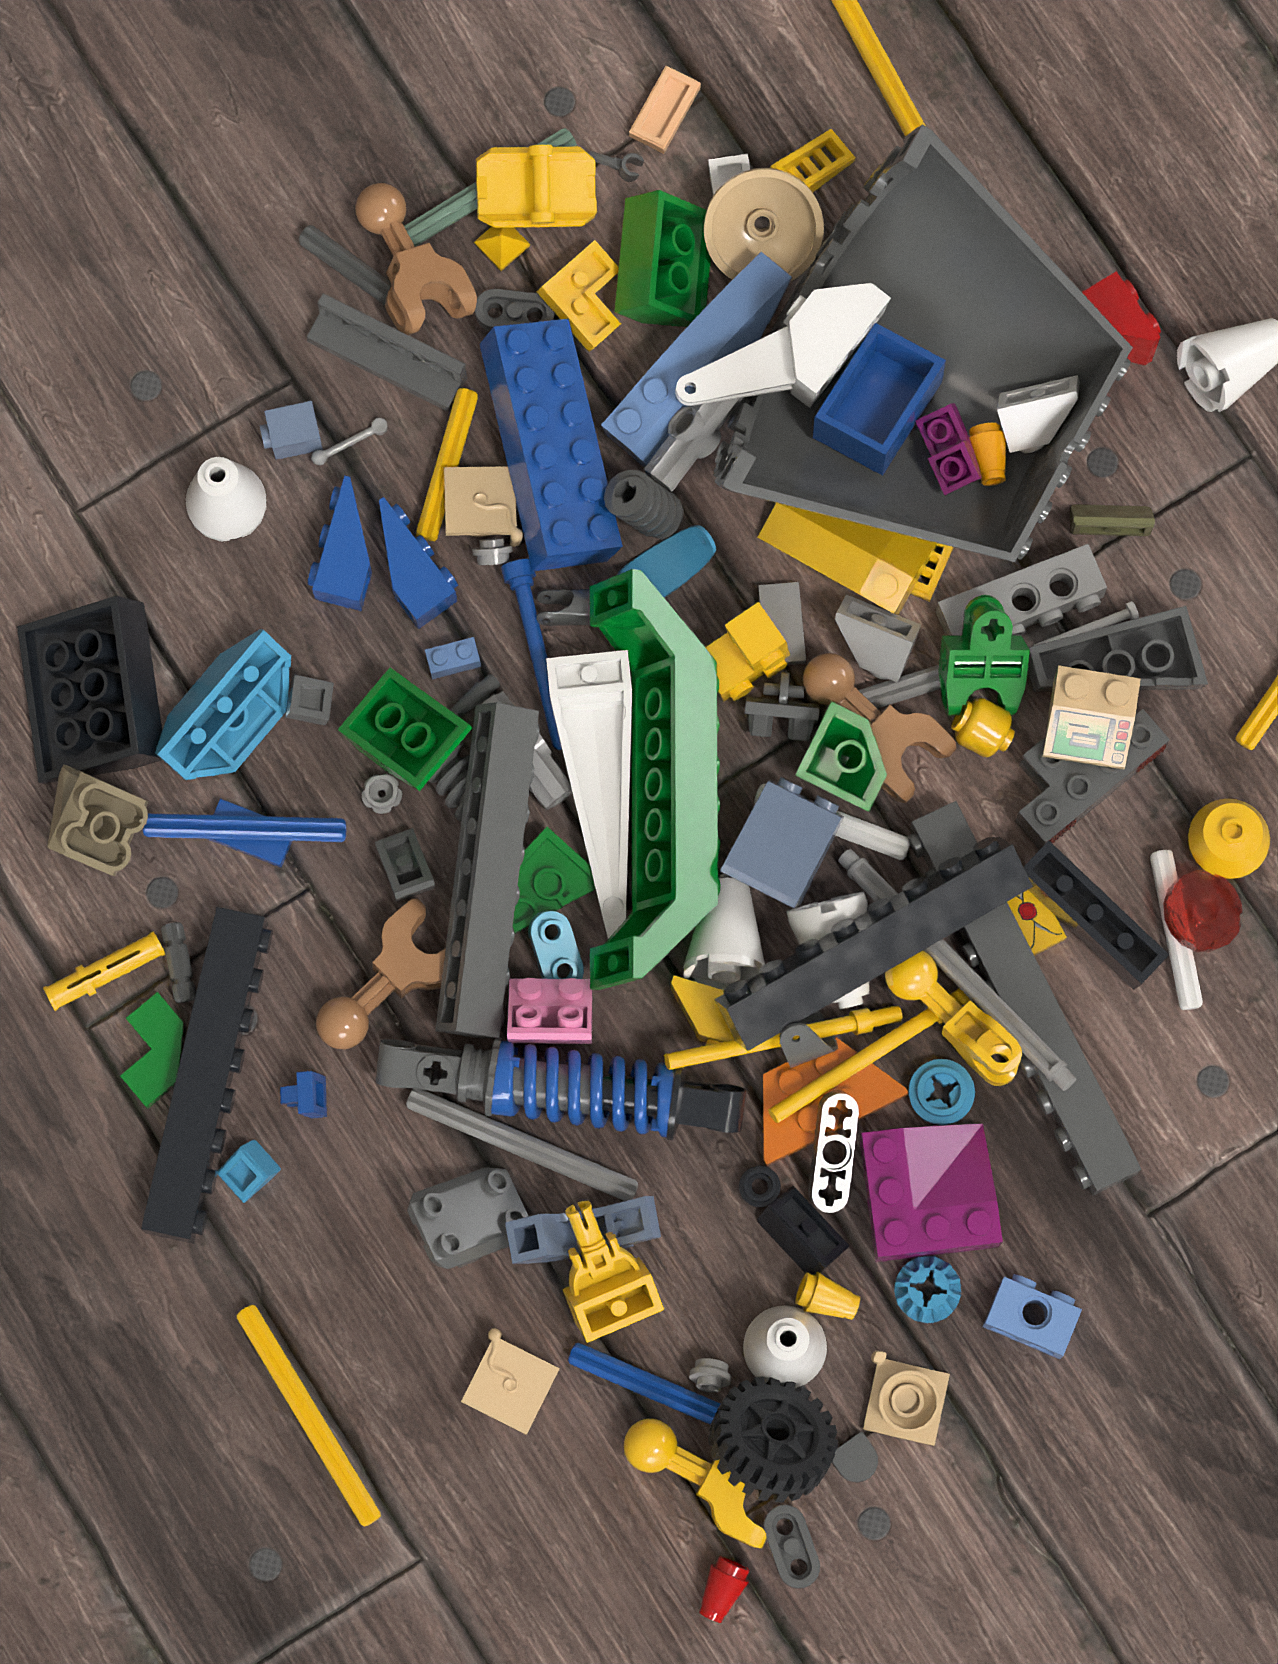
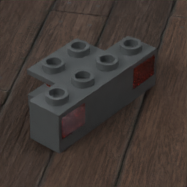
M1142 709L1135 715L1126 765L1123 770L1042 757L1045 743L1044 737L1023 755L1024 759L1019 764L1042 793L1018 812L1015 820L1016 824L1039 850L1048 841L1054 843L1137 772L1148 766L1149 762L1160 756V753L1164 752L1170 739L1145 710Z

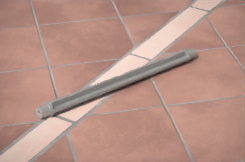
M852 849L844 852L839 858L838 862L848 871L847 875L874 901L882 898L890 899L898 894L868 864L865 858H860ZM943 939L923 950L933 958L936 965L984 1013L995 1019L1018 1041L1022 1052L1049 1081H1054L1063 1091L1067 1090L1076 1081V1077L1066 1068L1067 1063L1061 1060Z

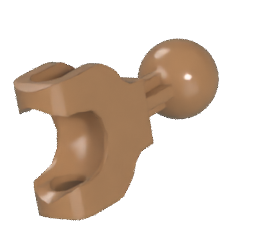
M376 183L366 187L357 198L355 205L356 216L359 223L367 231L374 234H382L393 254V259L386 272L391 282V288L386 296L385 308L398 331L407 335L419 332L426 313L422 300H433L441 303L452 318L458 319L472 315L476 308L477 296L464 268L455 261L435 253L430 243L417 247L414 246L402 224L406 216V202L398 189L386 183Z
M824 653L814 657L807 664L803 673V685L811 699L823 705H830L831 701L869 719L888 774L881 789L895 801L907 803L913 797L915 791L914 783L902 769L901 756L906 747L920 746L934 757L941 759L950 757L956 751L955 740L930 715L922 713L902 714L891 705L880 712L854 687V670L844 657L834 653Z
M419 899L408 901L384 923L382 952L372 962L373 971L376 975L352 998L336 997L327 1001L320 1008L316 1018V1029L321 1040L328 1046L344 1050L358 1045L367 1034L369 1027L368 1015L393 991L402 999L411 990L421 989L428 991L441 988L446 948L437 954H425L418 950L412 941L413 934L424 922L426 916V907Z

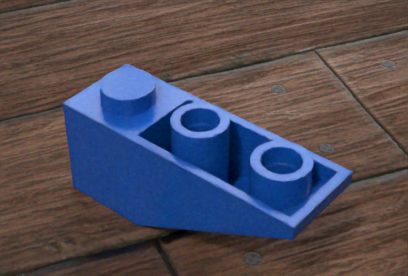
M344 475L342 486H335L332 492L329 509L333 510L334 514L331 525H323L319 539V548H323L320 563L313 562L311 566L308 585L313 586L312 591L315 600L362 611L372 570L351 478Z
M383 497L379 500L394 598L414 625L420 629L457 602L454 589L458 586V583L445 566L438 569L430 557L434 555V552L423 536L419 535L415 538L406 527L410 524V520L397 503L391 507Z

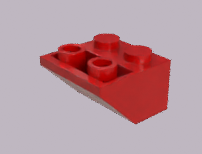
M1116 271L1082 291L1087 299L1133 347L1127 359L1131 360L1132 363L1147 365L1152 362L1161 338L1159 335L1161 329L1155 317L1150 312L1145 314L1138 304L1139 296L1132 283L1127 279L1123 281Z

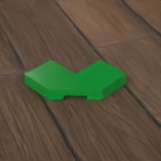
M158 992L126 1017V1020L151 1050L120 1075L147 1109L175 1086L185 1030L183 1021Z

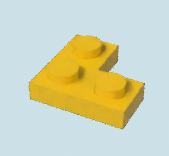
M596 240L536 291L560 319H569L572 333L588 352L593 350L621 325L595 294L619 270L616 263Z

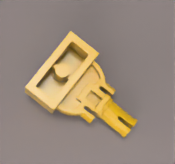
M581 1201L578 1202L583 1221L574 1205L569 1206L565 1213L571 1223L583 1261L581 1262L580 1256L574 1247L568 1250L572 1261L569 1273V1287L562 1290L575 1324L588 1343L661 1312L664 1308L651 1273L640 1257L634 1258L630 1252L620 1247L613 1232L605 1234L610 1246L609 1249L594 1216L591 1202Z

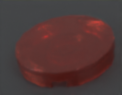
M1195 870L1177 878L1167 889L1163 902L1164 920L1171 935L1182 946L1195 952H1212L1230 944L1240 931V914L1243 913L1242 903L1236 889L1224 877L1216 873L1211 875L1208 872H1204L1205 870Z

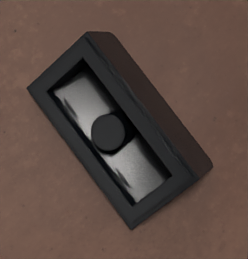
M794 1186L790 1187L770 1204L757 1218V1222L804 1273L815 1275L819 1272L821 1274L850 1247Z

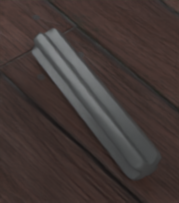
M308 225L303 230L298 239L301 246L385 305L386 296L391 288L390 280L313 225Z

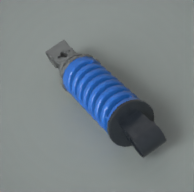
M495 1038L490 1050H477L472 1044H465L463 1050L420 1045L398 1039L380 1040L375 1083L392 1088H414L457 1094L459 1102H467V1099H477L483 1101L486 1116L495 1114L512 1117L518 1113L521 1105H523L528 1119H537L542 1113L543 1108H545L549 1121L556 1123L562 1119L564 1112L568 1111L569 1120L572 1125H581L586 1115H590L593 1127L600 1129L606 1125L611 1111L615 1130L622 1132L628 1128L632 1114H634L635 1129L638 1134L644 1135L651 1128V1131H658L661 1137L671 1141L674 1139L679 1124L704 1127L726 1133H737L742 1130L747 1089L732 1084L685 1080L684 1067L668 1070L665 1062H659L655 1067L652 1079H647V1063L643 1059H636L632 1065L630 1076H625L624 1058L614 1056L608 1073H603V1057L599 1053L591 1054L588 1064H581L580 1053L577 1050H571L568 1052L564 1062L559 1061V1052L555 1047L547 1048L544 1059L537 1058L536 1047L533 1044H527L523 1049L522 1056L517 1055L518 1048L514 1047L513 1043L502 1040V1038ZM434 1061L441 1062V1069L445 1070L441 1077L434 1076V1070L430 1068Z

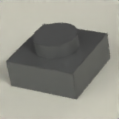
M294 675L290 682L286 718L325 726L330 717L334 683Z

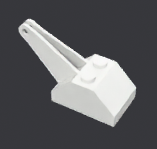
M872 283L816 289L807 299L800 295L786 314L787 317L783 323L787 327L692 373L682 376L676 385V397L680 403L694 406L790 390L793 396L811 408L868 335L873 325L882 317L891 297ZM692 386L696 392L688 394L684 388Z

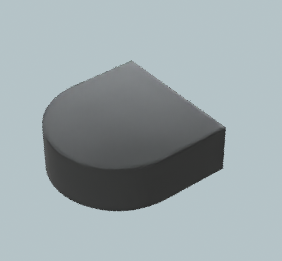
M860 1432L836 1449L832 1464L844 1479L859 1483L866 1481L875 1473L878 1466V1456L863 1432Z

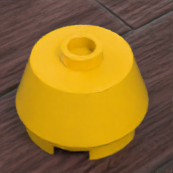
M1219 799L1202 807L1194 816L1188 832V843L1193 858L1202 869L1216 877L1234 879L1252 873L1263 863L1269 850L1270 834L1263 816L1253 806L1237 799Z

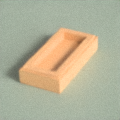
M665 66L632 125L629 137L664 154L699 92L701 83Z

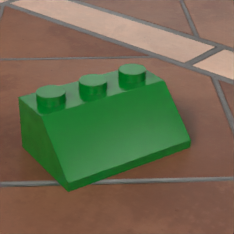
M661 190L625 198L615 313L643 324L688 327L706 308L711 262L704 239L706 209Z

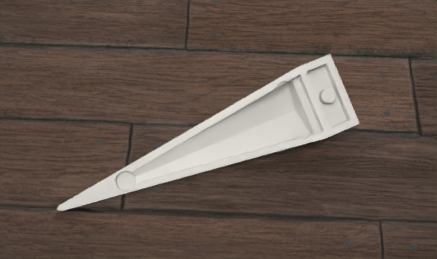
M628 650L546 658L551 706L608 939L626 920L632 686Z

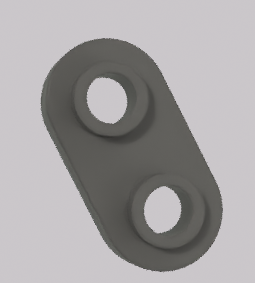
M489 289L477 298L475 308L476 320L487 331H491L495 326L532 323L527 318L532 312H538L542 315V319L538 322L555 320V313L538 293ZM492 308H499L503 313L498 318H492L488 315V312Z
M790 1505L777 1506L767 1514L763 1526L773 1560L781 1580L786 1585L796 1589L806 1588L817 1579L820 1572V1561L803 1514L797 1508ZM787 1519L792 1523L793 1529L790 1534L782 1535L777 1531L776 1525L779 1520ZM796 1559L803 1560L807 1566L806 1572L800 1576L793 1574L790 1569L792 1561Z

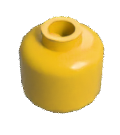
M981 697L974 699L972 702L967 701L966 705H962L960 715L954 716L951 729L955 731V740L959 745L986 758L991 757L998 750L1004 752L1011 744L1015 734V730L1010 728L1012 722L1010 712Z

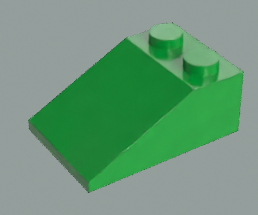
M389 668L339 727L338 731L359 752L382 769L420 791L470 732L472 727L395 670Z

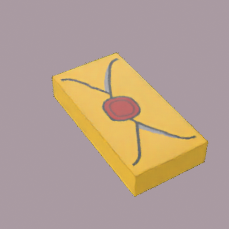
M1029 890L1007 901L1034 956L1066 940L1067 937L1056 916Z

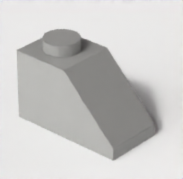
M846 594L836 613L835 621L859 667L870 671L873 676L879 679H890L898 683L908 662L921 624Z

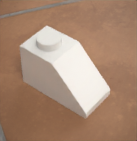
M1078 375L999 393L997 411L1010 453L1020 450L1023 453L1035 452L1051 442L1078 400L1080 386Z

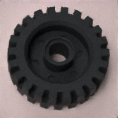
M755 1377L751 1383L747 1379L741 1382L737 1388L734 1386L729 1391L712 1420L708 1443L709 1446H713L710 1452L712 1459L720 1460L717 1466L718 1470L722 1475L729 1471L731 1472L728 1481L734 1487L741 1481L745 1484L742 1492L749 1496L755 1489L759 1491L758 1499L767 1501L771 1494H773L775 1502H784L788 1496L791 1501L799 1499L802 1494L806 1496L811 1493L827 1473L838 1446V1440L835 1439L837 1429L836 1425H830L833 1418L829 1411L820 1413L824 1404L818 1398L812 1402L808 1400L811 1394L809 1390L803 1387L798 1393L794 1391L795 1382L787 1381L784 1386H780V1380L772 1377L769 1378L767 1383H765L763 1377Z

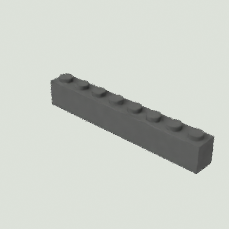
M498 702L479 704L475 708L435 1030L437 1032L474 1038H499L500 1029L504 1023V993L510 977L508 969L509 952L515 936L513 919L515 906L520 895L518 878L520 865L525 854L523 846L524 829L530 813L528 797L530 784L533 781L535 772L533 765L534 748L539 737V711Z

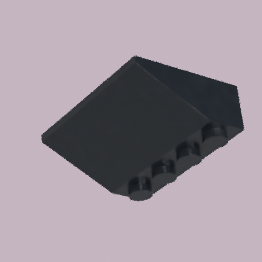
M113 596L17 626L38 783L57 782L63 765L93 776L135 769L162 761L155 754L162 733V724L143 602Z

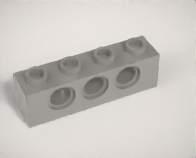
M1086 544L939 601L936 614L945 635H962L963 614L967 604L975 597L990 595L1000 601L1005 613L1011 619L1013 625L1012 635L1022 636L1026 633V627L1040 623L1041 627H1046L1063 619L1062 613L1077 608L1078 612H1085L1098 606L1101 603L1100 599L1104 597L1107 586L1090 546ZM1055 581L1064 582L1069 586L1071 593L1063 597L1056 596L1050 590L1049 585ZM1016 596H1026L1032 601L1033 608L1028 611H1020L1014 607L1012 599Z

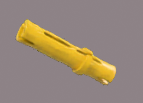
M153 931L149 935L116 950L112 954L86 967H83L82 964L75 967L76 972L49 986L43 987L53 1009L56 1011L59 1007L87 993L89 997L96 994L95 989L159 956L165 955V952Z

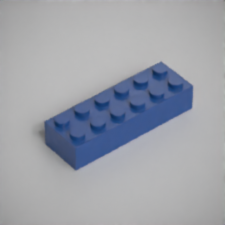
M569 319L495 326L479 345L532 571L607 562L623 546L616 516L610 513L604 501L608 482Z

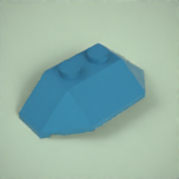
M259 629L220 653L168 714L155 754L185 780L236 772L287 711L291 655L263 629Z

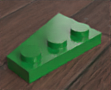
M546 827L525 850L523 862L520 865L518 878L520 895L515 906L513 919L515 934L529 927L532 918L536 914L546 910L557 911L596 889L590 865L549 827Z

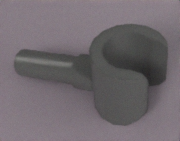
M594 151L589 152L593 156L595 163L618 170L620 177L626 182L635 181L639 177L638 173L630 172L626 168V164L632 163L636 166H642L644 163L643 158L635 153L627 154L623 159Z

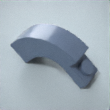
M644 1196L592 1209L609 1249L610 1246L605 1236L608 1232L615 1234L619 1246L623 1248L633 1247V1244L661 1237L654 1196ZM578 1211L579 1214H580L581 1220L583 1221V1217H582L581 1211ZM566 1213L537 1214L505 1223L512 1264L543 1263L570 1259L568 1250L573 1247L579 1256L582 1257Z

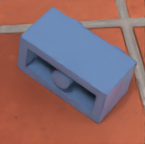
M474 637L425 650L432 679L481 667Z

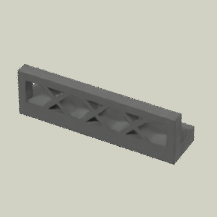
M324 293L322 294L317 303L319 315L306 337L307 342L447 412L450 411L457 390L462 388L467 380L465 363Z

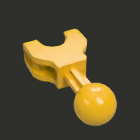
M921 951L885 972L886 983L893 994L904 1000L920 999L945 1023L942 1035L955 1047L966 1063L986 1082L994 1086H1002L1014 1079L1022 1057V1050L1018 1041L1001 1024L980 1010L971 1000L964 1007L960 1005L937 982V966L927 952ZM993 1054H999L1003 1058H1005L1007 1062L998 1063L994 1061L991 1056Z
M643 1419L630 1427L624 1439V1453L634 1468L646 1473H655L666 1468L697 1484L700 1487L696 1495L709 1504L712 1519L719 1531L750 1547L763 1548L766 1542V1533L763 1528L756 1525L746 1516L743 1508L745 1493L742 1490L745 1484L740 1481L734 1487L728 1481L731 1472L729 1471L722 1475L718 1470L717 1466L720 1460H713L711 1464L677 1446V1439L673 1430L666 1423L658 1419Z

